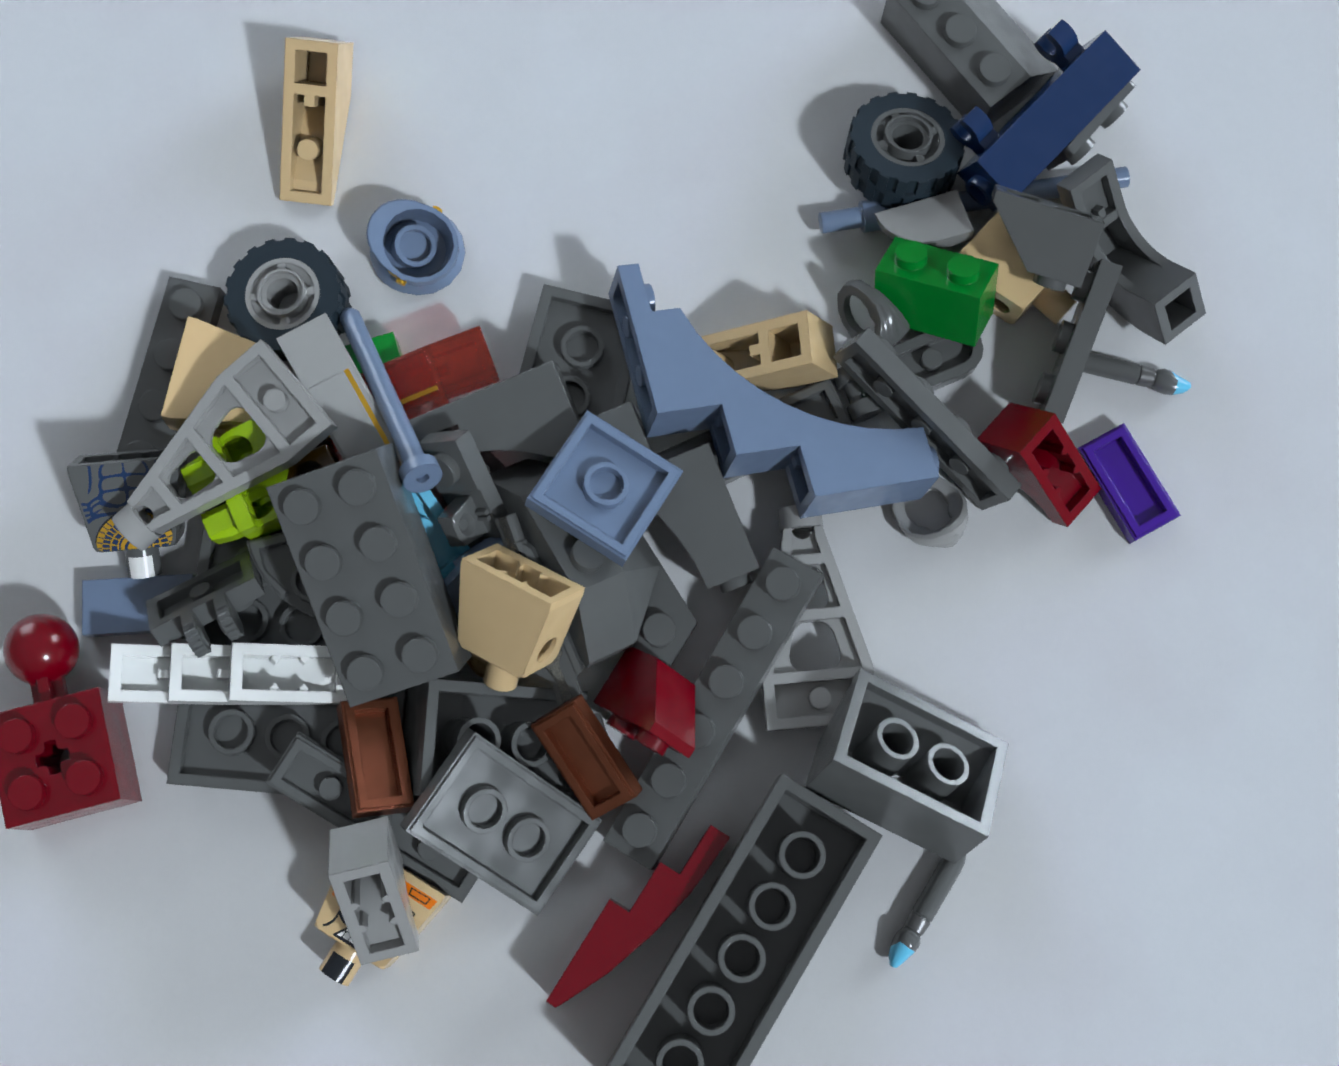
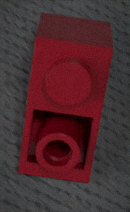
M634 647L625 650L593 703L611 714L606 722L608 726L632 741H638L662 757L667 749L670 748L690 758L695 750V685L657 657Z

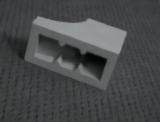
M385 816L331 829L329 837L328 878L360 964L364 965L419 951V934L407 893L403 859L389 817Z

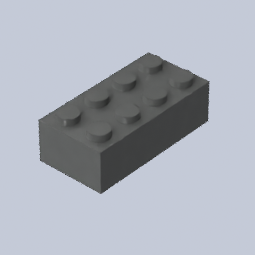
M393 442L266 487L350 708L459 672L472 656L471 652L462 648L458 642V617L412 493L405 489L400 479L399 469L401 463Z

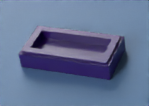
M1125 423L1077 448L1101 487V490L1098 492L1129 544L1181 516Z

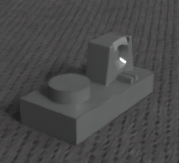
M470 430L429 433L419 443L424 454L433 455L442 470V478L436 485L439 493H442L447 507L438 516L437 520L451 547L467 546L479 538H501L494 519L502 516L506 517L509 514Z

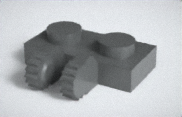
M247 550L146 601L149 630L161 647L176 639H186L192 652L198 658L212 652L210 639L204 629V625L216 619L222 632L231 641L244 636L243 624L237 612L245 610L257 598L265 595L261 575L256 569L249 551Z

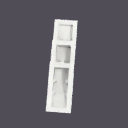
M232 642L231 645L211 644L212 652L198 658L187 643H172L171 646L164 645L162 647L160 645L111 643L108 703L326 705L347 701L327 646Z

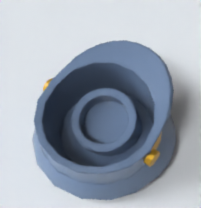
M396 199L380 205L371 215L366 232L370 247L371 263L377 276L390 288L417 296L433 294L449 286L460 273L466 253L463 236L455 223L442 213L443 210L437 206L430 207L415 200Z

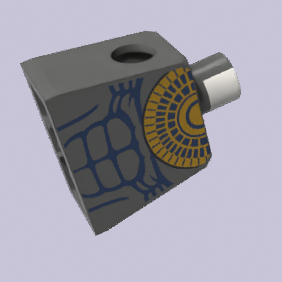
M165 448L80 455L67 466L68 476L93 548L96 552L100 553L124 551L128 577L131 579H144L160 575L162 573L159 547L176 545L184 534L185 522L169 529L145 551H141L118 531L112 521V517L128 504L127 500ZM187 458L176 469L170 479V484L182 498H186V482L180 468L187 464ZM147 507L145 511H146V512L150 515V517L153 519V513H152V511Z

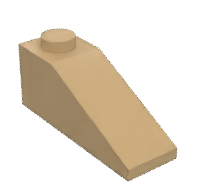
M285 37L279 200L326 206L334 205L351 99L353 42L310 37Z
M808 310L701 336L708 346L735 372L762 391L789 389L838 377L837 362L833 358L835 355L833 327Z

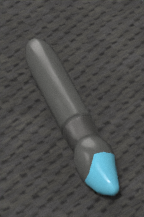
M1090 352L1083 373L1128 384L1152 387L1156 392L1165 395L1183 394L1191 388L1189 381L1171 370L1165 368L1155 370L1144 365Z
M966 855L955 864L944 858L941 859L915 903L913 911L910 912L904 924L905 927L898 930L893 937L888 954L890 966L893 968L903 964L919 948L920 936L925 933L930 922L933 921L961 873Z

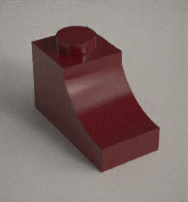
M1009 402L977 438L991 453L998 455L1006 462L1009 472L1021 483L1020 489L1028 494L1044 510L1053 523L1068 527L1101 490V487L1055 413Z

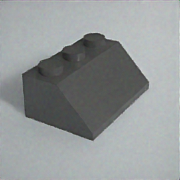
M886 0L880 23L962 116L968 114L977 106L989 117L993 124L1041 88L1057 70L1049 60L1038 52L1034 43L996 0Z
M860 668L851 681L817 745L805 788L955 864L989 837L1009 743Z

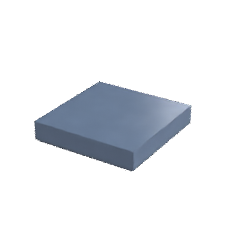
M587 410L527 497L525 506L623 567L679 480L683 470Z

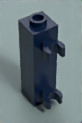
M1061 19L1034 43L1038 52L1047 60L1055 63L1060 69L998 132L993 129L989 117L977 106L968 114H964L950 128L953 136L976 154L957 174L964 180L968 194L982 206H988L992 212L997 210L992 199V191L995 184L1023 192L1141 70L1106 30L1081 46L1073 28Z

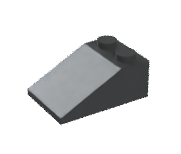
M435 679L408 688L406 692L403 737L412 794L416 796L422 794L466 729L470 728L578 804H581L530 726L538 718L557 708L554 689L517 686L512 691L501 692L487 687L484 683ZM561 689L566 703L572 699L570 691ZM582 691L584 699L588 702V691Z

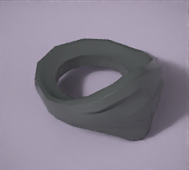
M862 280L848 281L838 292V312L843 325L852 338L864 331L854 320L851 313L850 298L852 295L859 298L868 309L869 315L875 323L874 333L885 338L892 346L900 342L910 330L909 323L899 309L883 293Z

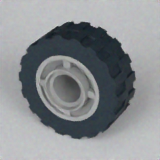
M285 238L281 241H276L275 239L265 241L264 245L258 248L254 246L248 250V254L242 260L239 259L233 266L235 270L231 277L228 276L225 285L227 287V295H224V305L229 312L227 317L230 324L241 337L255 343L260 339L263 340L282 361H288L276 338L324 313L328 315L338 335L344 334L345 331L340 322V315L345 308H352L349 303V297H351L350 290L344 282L345 278L330 257L322 249L318 251L314 244L305 240L304 242H298L295 238ZM292 293H298L297 300L292 306L286 309H279V305L284 297Z

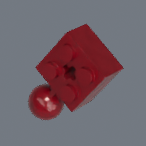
M34 614L21 619L9 630L3 644V657L6 666L16 678L30 684L33 704L0 712V800L6 829L34 830L142 801L123 703H108V689L101 687L68 694L65 677L73 670L78 661L80 653L79 640L69 623L51 614ZM65 750H69L70 759L61 762L60 766L62 753Z

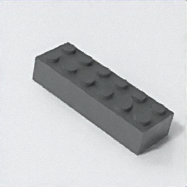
M784 774L779 775L606 1066H750L883 835Z

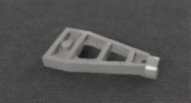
M260 339L216 377L127 500L128 504L112 517V521L118 531L133 546L141 551H145L169 529L294 466L338 427L273 349ZM244 408L265 433V444L258 452L238 462H226L213 447V435L231 410ZM198 452L214 471L215 479L191 497L182 498L170 484L171 476L190 454ZM147 507L152 511L153 519L145 511Z
M796 505L778 509L779 530L782 533L779 550L810 568H817L824 576L823 581L828 602L824 608L806 609L795 629L802 623H825L834 634L840 651V661L832 669L809 671L795 669L790 662L792 632L762 684L766 732L828 726L859 669L861 668L874 675L871 657L823 529L822 515L800 519ZM812 532L806 539H799L793 535V533Z

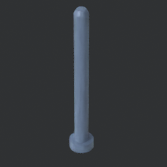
M351 307L345 308L340 315V322L403 461L399 469L400 479L405 489L409 492L421 493L428 491L440 482L442 478L441 467L433 455L424 454L360 312Z

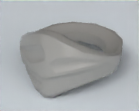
M940 476L931 486L930 490L939 493L948 504V515L951 519L945 527L934 532L927 527H919L908 518L905 512V502L892 504V512L899 529L918 545L941 548L953 547L962 537L968 521L966 498L959 488Z

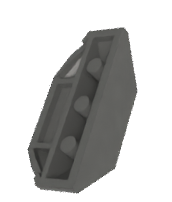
M525 459L491 472V478L508 514L517 513L525 539L535 547L542 565L585 587L583 597L568 629L577 653L585 667L588 668L633 647L637 641L660 568V564L643 536L623 567L525 506L527 497L550 463Z

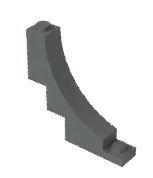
M551 360L414 417L409 421L418 441L422 440L429 433L469 429L480 453L515 451L555 457L581 419L558 364ZM631 401L596 415L652 451L634 404ZM709 443L667 459L668 462L683 470V473L657 512V515L678 537L694 561L707 589L719 585L721 592L727 593L751 583L753 579L750 572L760 567Z

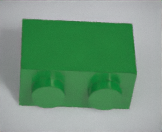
M895 236L875 269L874 288L883 293L899 309L909 323L910 329L975 347L993 314L999 264Z

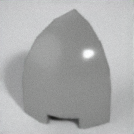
M957 190L874 213L882 232L892 241L896 236L943 249L970 241L973 238L974 230Z

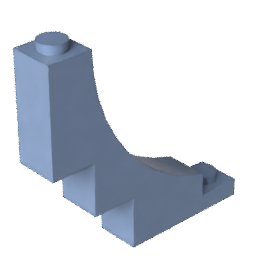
M639 263L617 266L608 295L646 438L709 429L723 478L785 469L800 519L919 500L939 478V458L936 450L929 446L923 427L906 429L865 428L817 417L783 403L757 388L724 362L695 331L681 308L655 311L654 291L649 283L644 284Z

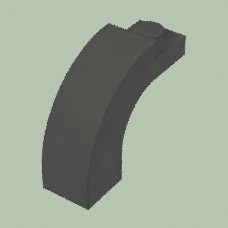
M1097 153L1056 184L1062 205L1099 216L1105 223L1088 270H1091L1094 262L1101 259L1123 266L1109 305L1118 314L1143 333L1165 345L1206 314L1196 273L1172 262L1157 252L1134 225L1126 209L1112 159Z

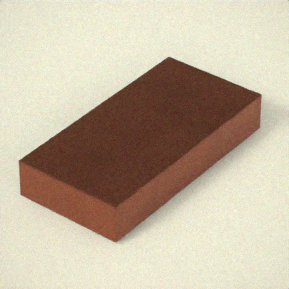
M582 694L541 716L530 725L592 821L637 797L643 788Z
M397 697L378 698L351 708L348 701H341L337 707L352 817L362 818L409 812L414 805Z

